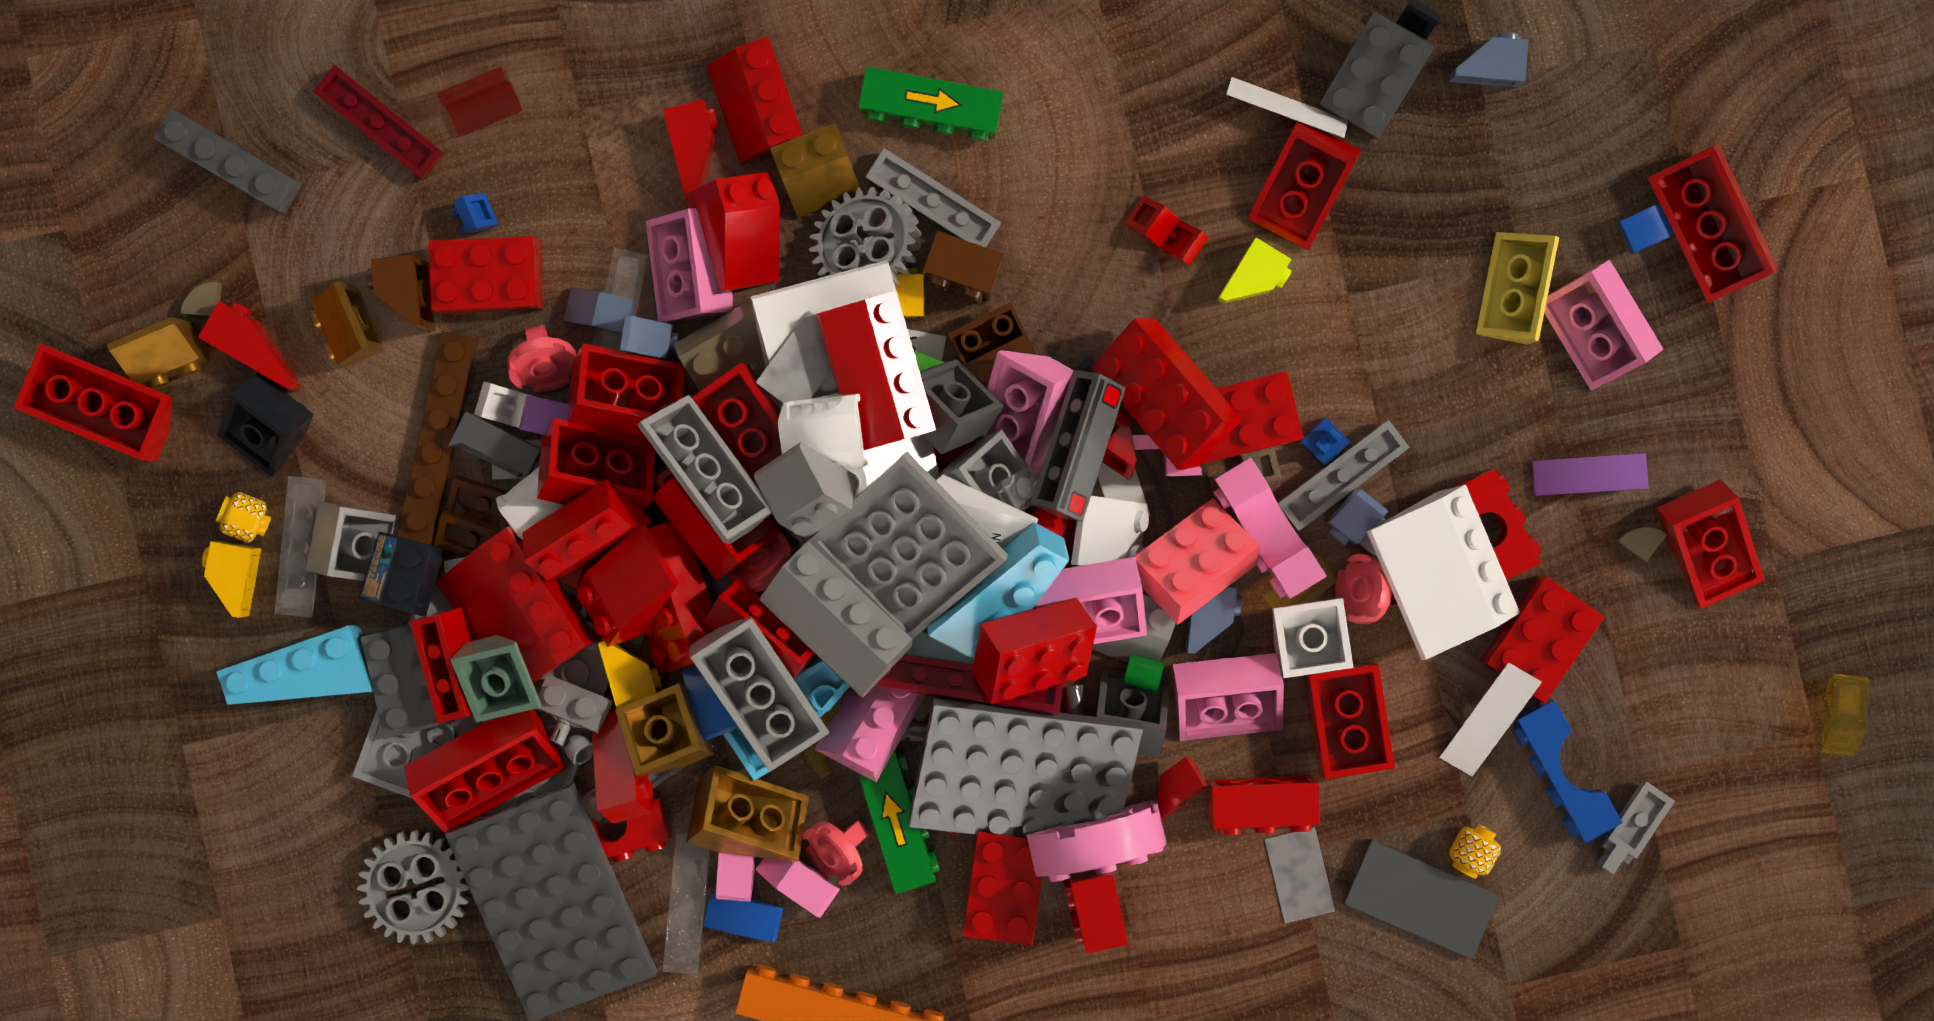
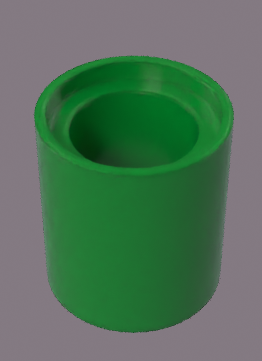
M1131 653L1123 684L1157 693L1165 662Z

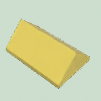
M1496 232L1476 334L1526 345L1539 341L1559 237Z

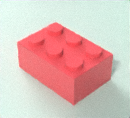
M1212 498L1134 557L1136 558L1142 588L1178 625L1255 567L1260 545Z

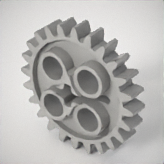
M870 187L867 195L860 188H857L855 198H851L846 192L843 193L844 202L842 204L832 200L834 210L832 212L827 210L821 211L826 218L825 222L814 223L820 233L810 235V239L816 245L811 247L809 252L815 257L812 264L819 270V276L822 278L887 260L894 284H900L896 275L899 272L906 275L910 273L905 264L906 262L916 263L917 259L911 251L921 249L920 244L915 240L921 236V232L916 226L919 222L914 214H911L912 210L909 205L903 203L897 194L892 197L887 189H884L879 195L874 187ZM885 219L882 225L875 227L880 220ZM852 226L849 232L842 234L847 227ZM889 250L887 255L878 259L883 251ZM855 257L854 261L851 264L845 266L846 262L850 258Z
M414 830L411 832L410 839H408L403 831L397 834V843L393 838L388 837L384 840L386 849L379 845L372 849L377 858L368 857L364 860L365 864L371 869L359 872V876L367 880V883L357 887V890L367 893V896L361 899L359 904L370 905L371 909L364 914V917L376 916L377 920L373 925L374 929L381 925L386 926L384 937L387 938L395 931L397 932L398 943H401L407 935H410V941L412 945H415L419 942L422 934L426 943H429L433 940V931L441 938L446 934L444 925L451 929L457 925L453 915L463 917L466 914V911L459 905L471 902V898L463 894V891L469 890L467 882H463L464 876L457 860L453 856L451 847L448 849L444 848L446 837L443 836L436 842H433L432 831L427 832L423 839H421L419 830ZM422 857L430 858L433 861L435 867L433 874L425 873L421 869L420 861ZM389 866L396 867L400 871L401 879L399 883L389 880L387 876ZM437 877H444L445 879L444 883L428 885L418 892L410 890L396 896H386L387 891L404 888L412 882L419 884ZM431 891H437L443 896L444 903L442 907H435L431 904L429 900ZM398 900H403L409 905V916H402L397 912L396 903Z

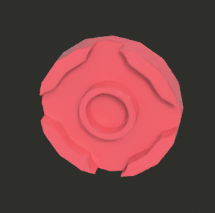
M543 324L527 328L525 330L527 341L513 349L507 359L511 382L520 389H522V385L533 387V392L536 393L555 391L570 383L569 376L572 375V365L576 358V350L566 341L548 337Z
M780 532L771 541L733 569V572L730 571L728 576L732 583L739 579L755 593L766 590L782 566L794 555V547L787 537Z
M1370 554L1350 556L1347 559L1350 563L1346 569L1339 570L1337 574L1335 599L1343 598L1345 613L1348 615L1346 616L1347 621L1357 624L1377 622L1385 614L1388 607L1398 605L1377 556Z
M861 818L843 832L831 823L823 820L816 821L803 833V840L807 839L809 842V846L805 848V851L814 866L826 878L829 879L834 875L840 879L837 884L841 886L850 885L862 873V861L855 846L864 840L871 831Z

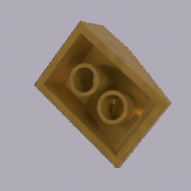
M714 765L698 779L686 842L718 853L797 862L800 855L809 796L759 779L754 781L750 776Z

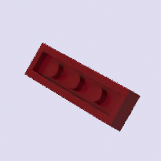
M333 65L313 90L317 96L422 180L427 177L445 154L336 65Z

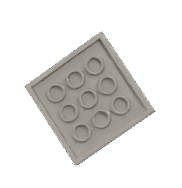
M908 451L901 455L853 499V507L850 512L817 531L808 540L912 639L1004 563L1008 557V554Z

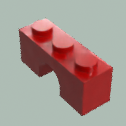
M1488 469L1451 487L1466 485L1478 515L1488 513L1497 519L1500 525V534L1496 542L1492 544V548L1506 580L1541 564L1538 557L1541 554L1540 546L1533 535H1527L1523 523L1526 522L1525 516L1518 504H1512L1507 494L1510 491V486L1501 472L1497 474L1495 469Z
M662 796L650 799L651 813L627 819L626 832L621 837L613 838L605 835L598 826L596 816L589 817L607 858L612 857L613 862H619L633 857V850L645 847L646 852H652L666 847L665 841L673 836Z

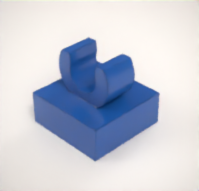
M485 193L462 196L453 202L456 208L451 212L452 217L460 216L464 227L458 230L460 234L487 231L499 225Z
M1325 417L1300 443L1325 467L1350 441Z

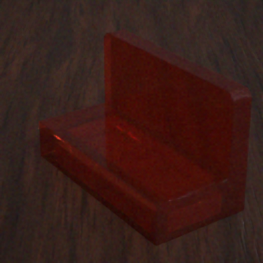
M501 66L436 93L441 106L449 112L456 132L461 137L522 111V106L509 75Z

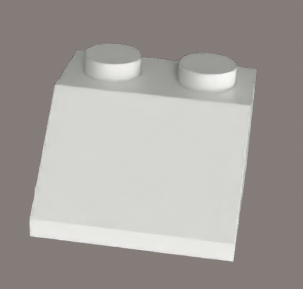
M1091 496L1083 522L1077 521L1071 564L1082 566L1131 558L1144 550L1142 547L1143 533L1149 523L1147 504Z
M1343 598L1272 608L1273 641L1282 678L1354 668Z

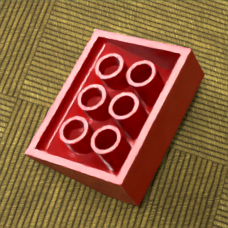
M511 526L506 527L480 545L436 581V584L453 609L462 607L467 629L474 640L499 635L516 641L533 684L598 640L558 579L547 581L524 561L523 540L518 537Z

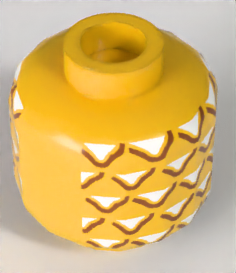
M237 492L231 498L225 497L215 522L220 523L221 533L249 543L255 539L257 534L264 536L272 517L265 515L267 505L264 501L242 492Z
M1477 824L1475 829L1471 827L1461 828L1449 850V856L1453 860L1451 865L1460 872L1475 879L1478 874L1488 875L1501 853L1500 844L1494 840L1496 833L1480 824Z

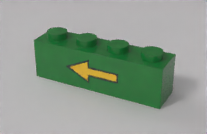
M866 66L859 111L862 114H866L865 119L873 122L885 123L886 118L899 120L900 126L910 129H919L921 124L934 127L933 132L952 136L954 131L968 133V139L988 142V137L996 139L1004 92Z
M897 748L877 782L858 773L895 894L936 882L935 872L941 871L935 851L929 852L925 839L930 838L929 830L909 827L908 817L915 785L908 786L904 772L910 771L904 751L897 752Z

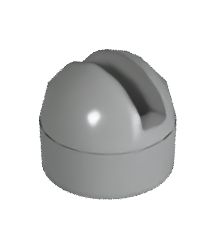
M575 734L569 737L570 742L564 745V752L567 758L574 765H581L587 762L593 755L592 741L582 734Z

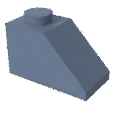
M1498 33L1497 37H1493L1449 75V82L1518 88L1526 80L1529 40L1519 39V34Z
M625 315L620 350L631 354L671 361L672 354H677L674 344L680 341V334L675 333L676 327L672 324Z
M1356 489L1344 498L1325 523L1332 528L1329 534L1341 544L1346 545L1348 541L1351 544H1358L1367 535L1366 531L1373 528L1386 515L1388 510L1362 489Z
M1227 587L1188 617L1185 652L1195 654L1233 624L1234 616H1240L1242 595H1237V588Z

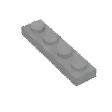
M885 148L865 177L882 190L887 189L892 196L899 195L903 203H907L909 207L960 239L987 247L1001 225V222Z
M1386 420L1281 499L1278 505L1295 530L1300 531L1410 447L1390 420Z

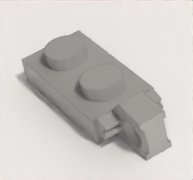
M1642 780L1619 814L1623 823L1609 830L1605 835V839L1601 844L1605 850L1596 865L1614 875L1622 861L1629 864L1633 858L1637 859L1675 800L1647 781Z

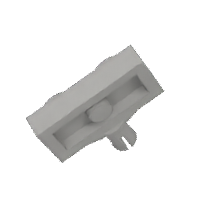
M547 674L538 694L541 706L537 709L552 715L558 721L549 741L563 746L571 727L585 728L599 734L613 701Z

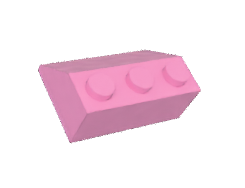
M688 208L647 220L646 229L658 322L672 323L724 315L733 310L732 291L720 292L697 208Z
M1610 260L1547 296L1544 314L1591 391L1648 362L1663 350V347Z
M1001 350L997 352L987 389L1004 406L987 435L1002 429L1032 472L1043 466L1073 370L1048 356Z
M1135 557L1062 569L1035 605L1036 609L1077 597L1097 626L1093 644L1147 635L1143 590Z
M1277 653L1173 664V688L1180 741L1283 730L1284 683Z
M850 687L827 726L830 733L819 740L815 750L877 782L926 695L873 687L862 698Z

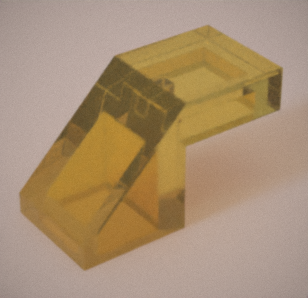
M1832 674L1823 697L1828 720L1818 742L1821 753L1856 756L1866 732L1869 692L1868 677Z

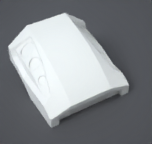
M860 394L784 402L778 419L782 454L801 442L845 469L869 466L868 458L865 459L860 425L858 409Z
M539 467L505 495L496 498L499 511L522 540L523 531L564 506V504L537 499Z

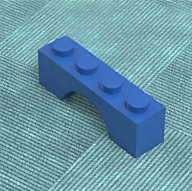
M1549 698L1546 703L1537 702L1521 711L1514 719L1513 723L1515 726L1511 728V731L1520 746H1527L1532 757L1528 758V762L1538 777L1543 775L1549 786L1545 789V793L1555 808L1560 806L1566 817L1561 821L1570 837H1577V839L1587 843L1622 824L1623 822L1606 792L1597 788H1576L1565 777L1560 764V751L1564 740L1572 730L1556 701Z

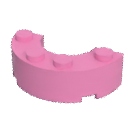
M1252 458L1247 459L1215 479L1218 489L1213 491L1215 497L1223 509L1229 507L1237 523L1260 545L1256 566L1261 573L1265 571L1270 573L1272 579L1269 582L1280 599L1285 595L1288 599H1291L1327 577L1309 547L1302 542L1287 520L1269 484Z
M1155 800L1126 806L1121 812L1105 818L1073 825L1056 826L1027 834L1036 876H1049L1050 882L1068 879L1071 877V873L1095 869L1096 874L1110 873L1117 870L1116 864L1126 861L1127 865L1144 863L1148 861V854L1163 851V847L1167 844L1158 803Z

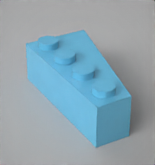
M1034 522L1003 548L1008 554L1004 563L927 626L928 636L975 659L980 624L1032 610L1069 562L1064 538Z
M348 625L217 671L216 673L227 704L372 692L373 688L360 638L363 636L360 625Z

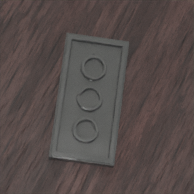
M1370 839L1343 903L1473 959L1500 895Z

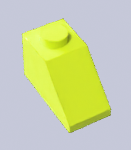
M1255 238L1216 301L1225 304L1269 293L1275 286L1282 288L1292 272L1291 269L1287 268L1292 259L1260 239Z

